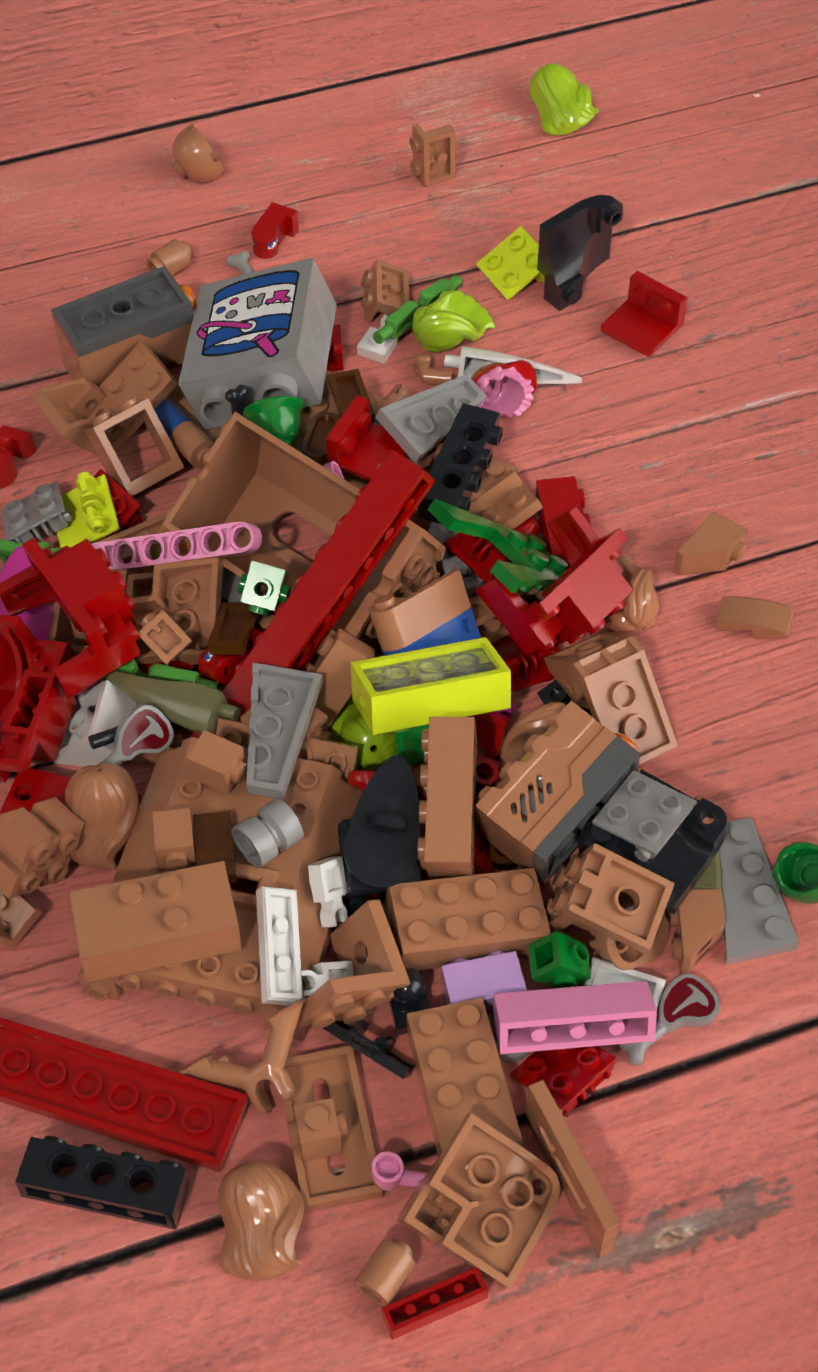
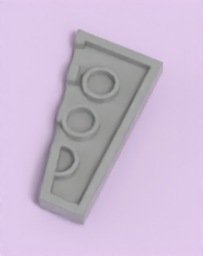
M465 374L382 407L377 412L375 418L416 464L448 435L463 403L479 407L485 400L486 395Z
M252 662L253 680L251 687V717L249 721L250 740L247 761V792L249 794L284 800L323 684L322 674Z
M752 817L727 822L728 831L719 849L720 867H722L721 889L726 920L723 931L725 965L797 950L799 941L779 888L772 877V870Z

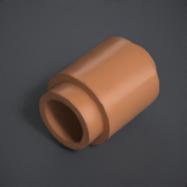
M173 239L151 253V257L146 261L150 271L165 266L173 276L191 264L190 257L192 252L184 241L180 242L177 239Z

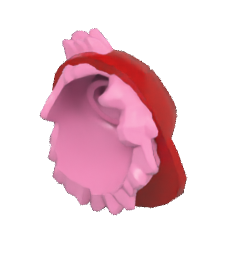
M518 360L506 364L490 363L479 368L471 377L486 395L485 400L479 407L499 412L502 418H511L513 415L520 416L522 412L531 406L529 401L534 399L532 395L536 390L537 377L530 362Z

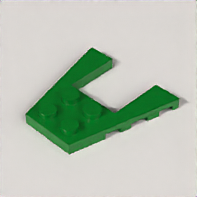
M434 499L427 509L448 530L488 539L512 563L497 560L490 572L511 593H516L519 588L523 592H530L534 586H536L535 588L538 591H544L547 585L550 586L567 570L568 564L557 555L550 554L545 549L547 544L533 534L527 536L438 499Z

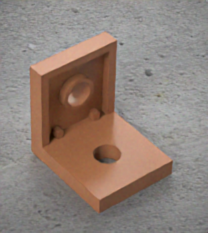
M594 843L580 855H573L566 866L561 865L555 873L552 885L556 886L552 898L548 897L544 902L551 933L555 931L560 932L578 920L645 954L652 947L675 883ZM620 892L627 893L632 897L634 901L632 911H627L620 906L618 902Z
M380 900L367 901L330 934L338 961H352L354 976L329 979L307 998V1002L302 1006L296 1027L312 1025L314 1029H319L344 1020L345 1024L356 1023V1021L362 1020L365 1017L372 1016L375 1013L373 1009L375 1006L388 1003L394 998V990L411 984Z

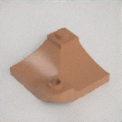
M219 557L155 564L154 572L130 574L127 576L126 592L136 608L131 612L136 623L134 627L137 632L141 630L138 625L151 612H155L157 615L164 610L192 640V643L172 661H183L189 665H196L201 653L208 645V640L221 607L223 562ZM141 639L136 641L141 655L134 658L137 665L163 662Z
M467 1113L438 1160L422 1182L417 1184L397 1221L473 1268L477 1267L481 1273L504 1288L511 1289L556 1208L560 1197V1182L554 1170L538 1157L474 1114ZM535 1179L541 1183V1191L537 1195L534 1194L531 1185Z

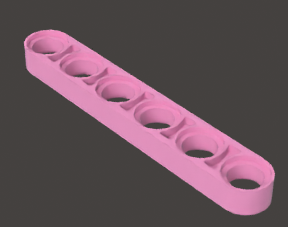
M233 522L97 542L91 545L95 550L101 548L111 564L108 567L109 569L131 571L152 568L155 564L251 554L259 549L262 543V534L258 526L253 523ZM247 528L250 532L251 540L246 547H241L238 542V535L242 529ZM213 533H218L221 543L219 548L213 552L209 548L208 540ZM184 537H187L191 542V549L187 555L183 556L179 551V543ZM158 541L162 552L160 557L154 560L151 557L150 548L154 542ZM129 545L133 551V557L129 563L125 564L121 555L123 549Z

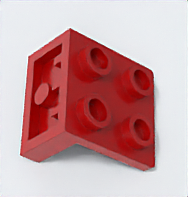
M636 271L630 277L628 299L601 324L600 331L639 353L650 357L684 323L687 297Z
M357 395L326 437L327 463L335 461L341 471L370 482L376 473L378 463L384 457H387L392 449L405 458L407 453L384 427L371 422L372 415L369 414V399Z

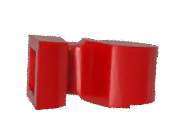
M2 425L0 428V489L9 486L17 478L18 472L13 456L25 459L31 457L36 452L31 433Z

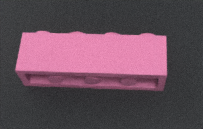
M647 981L494 994V1028L500 1054L655 1041L657 1010Z

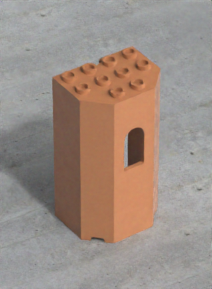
M234 412L231 419L227 420L222 426L221 434L214 445L204 454L202 462L205 467L199 476L193 475L187 480L183 493L167 511L166 519L162 526L172 532L233 522L253 523L258 526L262 534V543L259 549L251 554L220 558L223 566L239 577L243 573L248 574L251 561L289 570L286 585L291 586V595L295 589L297 579L300 575L307 572L312 563L276 539L274 527L277 520L285 514L294 513L332 536L339 519L346 515L354 505L360 489L237 412ZM408 520L328 635L333 637L337 629L341 628L374 648V658L379 657L381 646L369 613V608L374 605L373 601L387 594H392L394 598H406L439 579L440 573L436 571V562L444 558L446 547L426 530ZM247 528L242 529L238 535L240 546L246 547L251 540V535ZM213 533L208 540V545L211 551H216L220 546L221 539L218 533ZM187 537L183 538V540L191 544L190 540ZM266 583L261 587V591L265 594L268 592Z

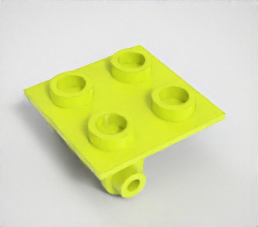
M522 226L517 228L476 263L479 269L508 301L533 279L545 283V276L537 270L539 245Z
M82 472L78 474V479L75 482L77 488L62 495L65 509L68 508L73 520L69 522V526L57 531L60 547L66 545L72 547L86 538L90 543H93L120 529L105 474L94 478L89 472Z

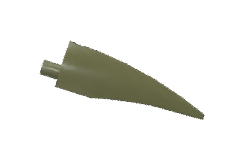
M112 671L104 676L137 703L151 704L158 708L168 720L200 734L204 730L214 734L217 730L219 717L237 721L240 717L241 709L228 704L222 691L194 682L145 678Z

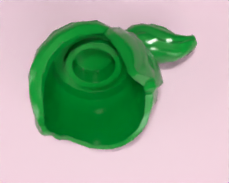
M794 842L785 846L779 853L771 872L778 888L785 897L793 901L805 904L818 903V846L808 842Z

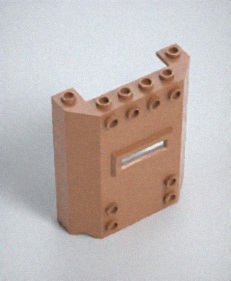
M188 738L182 742L181 747L176 749L166 748L159 753L139 808L137 821L128 838L112 883L170 872L168 869L158 871L152 812L190 808L193 824V815L230 811L233 828L248 817L257 818V811L275 798L249 794L246 786L247 771L241 783H235L228 795L190 779L186 756L199 738ZM243 747L245 763L247 764L248 748ZM297 758L284 800L282 801L297 816L302 826L304 837L285 851L278 848V856L260 869L247 861L235 844L234 839L233 844L237 877L259 881L256 890L262 886L297 890L301 971H313L312 965L326 961L331 944L330 934L335 930V927H321V903L313 902L312 890L309 884L308 865L328 857L341 856L337 826L342 820L351 819L363 792L341 779L342 772L333 765ZM231 890L239 925L241 951L91 982L85 981L82 966L78 974L83 993L96 1000L104 1001L109 998L119 1001L122 995L120 987L129 991L142 989L155 992L158 996L166 999H175L177 997L189 999L203 1007L217 1005L230 1008L233 1012L240 1015H251L252 1013L263 1015L265 1031L272 1027L268 1020L269 1016L288 1006L262 1003L256 893L250 894ZM302 979V991H304L306 985ZM307 1026L296 1027L293 1039L303 1040Z

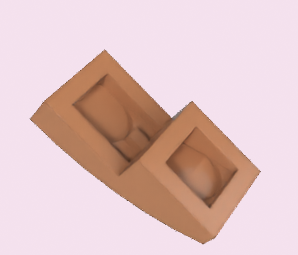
M722 597L716 623L719 631L752 630L755 639L788 638L794 611L791 607L761 599Z

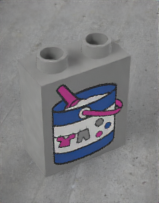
M314 257L200 285L178 385L205 430L222 427L227 420L231 419V404L225 400V393L229 389L234 390L240 384L248 387V393L244 399V409L255 401L276 396L299 397L305 401L304 407L321 404L337 304Z

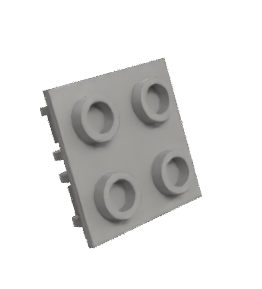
M58 481L37 487L33 494L23 499H15L1 510L5 539L15 543H25L32 538H35L37 541L36 537L40 541L43 540L38 525H41L45 533L51 536L52 532L47 522L54 533L69 526V522L73 520L68 508L65 509Z
M633 770L594 818L592 824L635 845V856L640 861L646 862L648 859H654L697 804V801Z

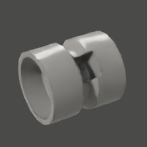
M278 798L273 799L257 811V818L248 817L231 829L234 842L242 855L250 864L259 869L278 856V848L285 851L304 837V832L297 816L285 802Z

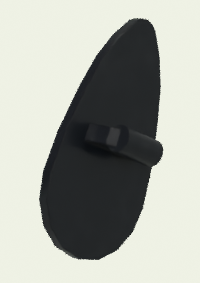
M394 755L385 761L368 781L351 817L344 840V860L349 872L359 882L372 888H389L402 883L413 872L418 860V838L420 837L418 791L413 773L407 761L399 755Z

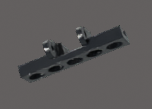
M363 1019L356 1021L353 1027L341 1020L323 1027L327 1032L400 1078L404 1079L411 1076L415 1065L391 1051L396 1043V1039L391 1036H381L372 1041L364 1036L369 1026L367 1021Z

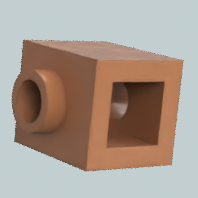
M333 1098L293 1106L295 1121L288 1122L292 1146L300 1145L303 1162L342 1154L341 1136L348 1135L344 1112L335 1111Z

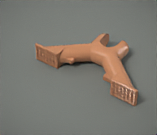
M304 998L296 1000L294 1003H290V1005L269 1016L268 1020L272 1027L264 1032L267 1043L263 1057L253 1065L247 1066L232 1062L229 1055L218 1059L216 1053L211 1052L179 1070V1073L244 1089L258 1112H271L272 1105L264 1089L265 1080L272 1081L286 1101H290L295 1094L294 1083L284 1066L302 1006L307 1000Z

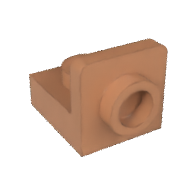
M164 610L157 615L155 612H151L138 625L141 628L138 632L140 639L166 666L192 643V640Z

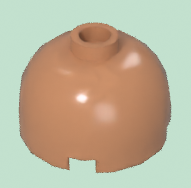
M190 124L176 136L172 147V153L176 161L172 165L181 178L187 175L193 182L207 183L226 172L221 161L215 159L216 156L211 146L193 124Z

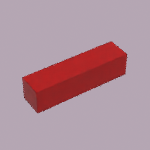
M474 1267L382 1307V1318L393 1340L487 1299L488 1289L479 1269Z

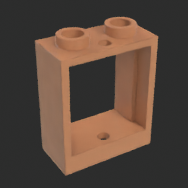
M136 397L119 404L118 406L121 411L111 416L107 411L91 419L93 426L84 430L107 474L131 496L184 468L149 399L137 401ZM139 412L164 461L129 479L104 431Z

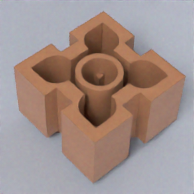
M56 797L35 803L30 812L25 808H19L0 816V891L8 899L25 893H31L38 886L44 887L52 883L56 884L63 880L68 872V865L71 859L69 854L79 844V836L84 822Z

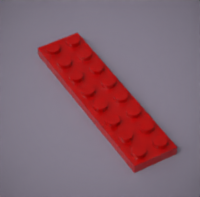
M0 1017V1102L221 1172L249 1103L247 1094Z

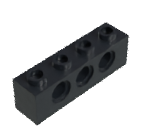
M465 403L462 404L429 473L435 480V483L418 506V518L441 524L427 510L434 499L469 512L472 492H478L482 481V470L489 468L493 456V446H499L503 436V427L499 426V412Z
M44 1136L43 1139L30 1137L15 1180L21 1197L177 1230L190 1186L186 1169L174 1161L160 1160L159 1163L146 1161L140 1155L132 1152H121L120 1155L107 1153L97 1145L83 1144L82 1147L69 1145L63 1139L55 1136ZM65 1166L75 1167L71 1174L63 1177L57 1176L61 1168ZM103 1174L114 1175L113 1179L107 1184L99 1185L95 1183L97 1178ZM142 1182L153 1184L151 1189L145 1193L134 1191L135 1187Z

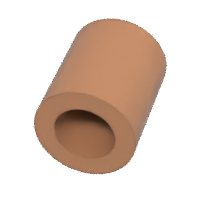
M393 1239L392 1242L382 1240L355 1279V1287L375 1304L381 1307L389 1305L416 1266L412 1258L414 1254L412 1249L398 1239Z

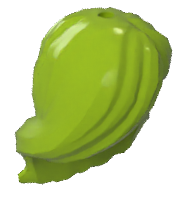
M549 63L542 66L534 73L529 82V95L540 112L541 127L549 135L571 134L573 131L588 124L599 112V109L594 108L592 105L591 89L586 84L578 82L574 74L560 64Z
M459 290L444 291L432 304L419 307L414 312L412 323L415 339L421 347L432 353L450 350L459 345L464 339L476 342L482 337L485 330L495 328V324L487 310L476 302L472 296L466 295Z
M352 698L348 699L329 727V732L332 733L331 741L358 746L355 771L376 772L390 757L398 755L395 731L373 735ZM372 745H375L376 749L371 750L370 747Z

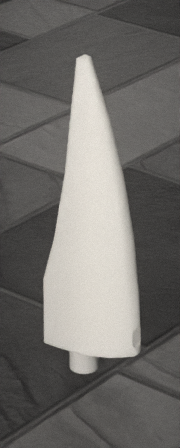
M462 346L461 356L445 355L444 366L459 368L458 377L467 374L471 378L479 368L490 363L506 364L524 360L530 362L537 377V384L582 383V377L543 363L500 352Z

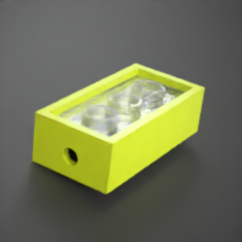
M487 637L350 662L352 700L373 735L429 724V717H468L511 708V670Z

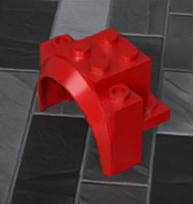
M575 506L555 517L547 524L564 554L568 569L541 593L543 596L541 601H534L529 605L517 592L511 593L497 578L478 586L474 591L503 624L525 655L538 649L541 653H544L551 647L566 641L569 644H573L582 638L586 632L592 635L604 627L606 624L604 618L607 615L612 616L626 605L623 600L633 591L621 574L624 570L615 559L621 553L618 548L628 539L620 528L599 538Z
M35 538L22 544L31 566L0 583V599L10 616L18 615L43 604L58 602L78 632H84L86 635L85 640L89 646L75 657L53 669L64 695L69 700L105 675L141 655L136 643L140 636L134 627L136 623L131 612L136 608L128 593L123 591L127 589V585L118 570L111 572L108 568L111 564L101 548L95 550L87 538L71 548L66 545L54 553L51 552L49 547L42 549Z
M0 615V782L4 783L7 782L10 771L27 773L32 759L55 762L77 703L74 696L69 700L66 698L53 672L54 668L70 659L73 649L68 642L36 639L19 616Z

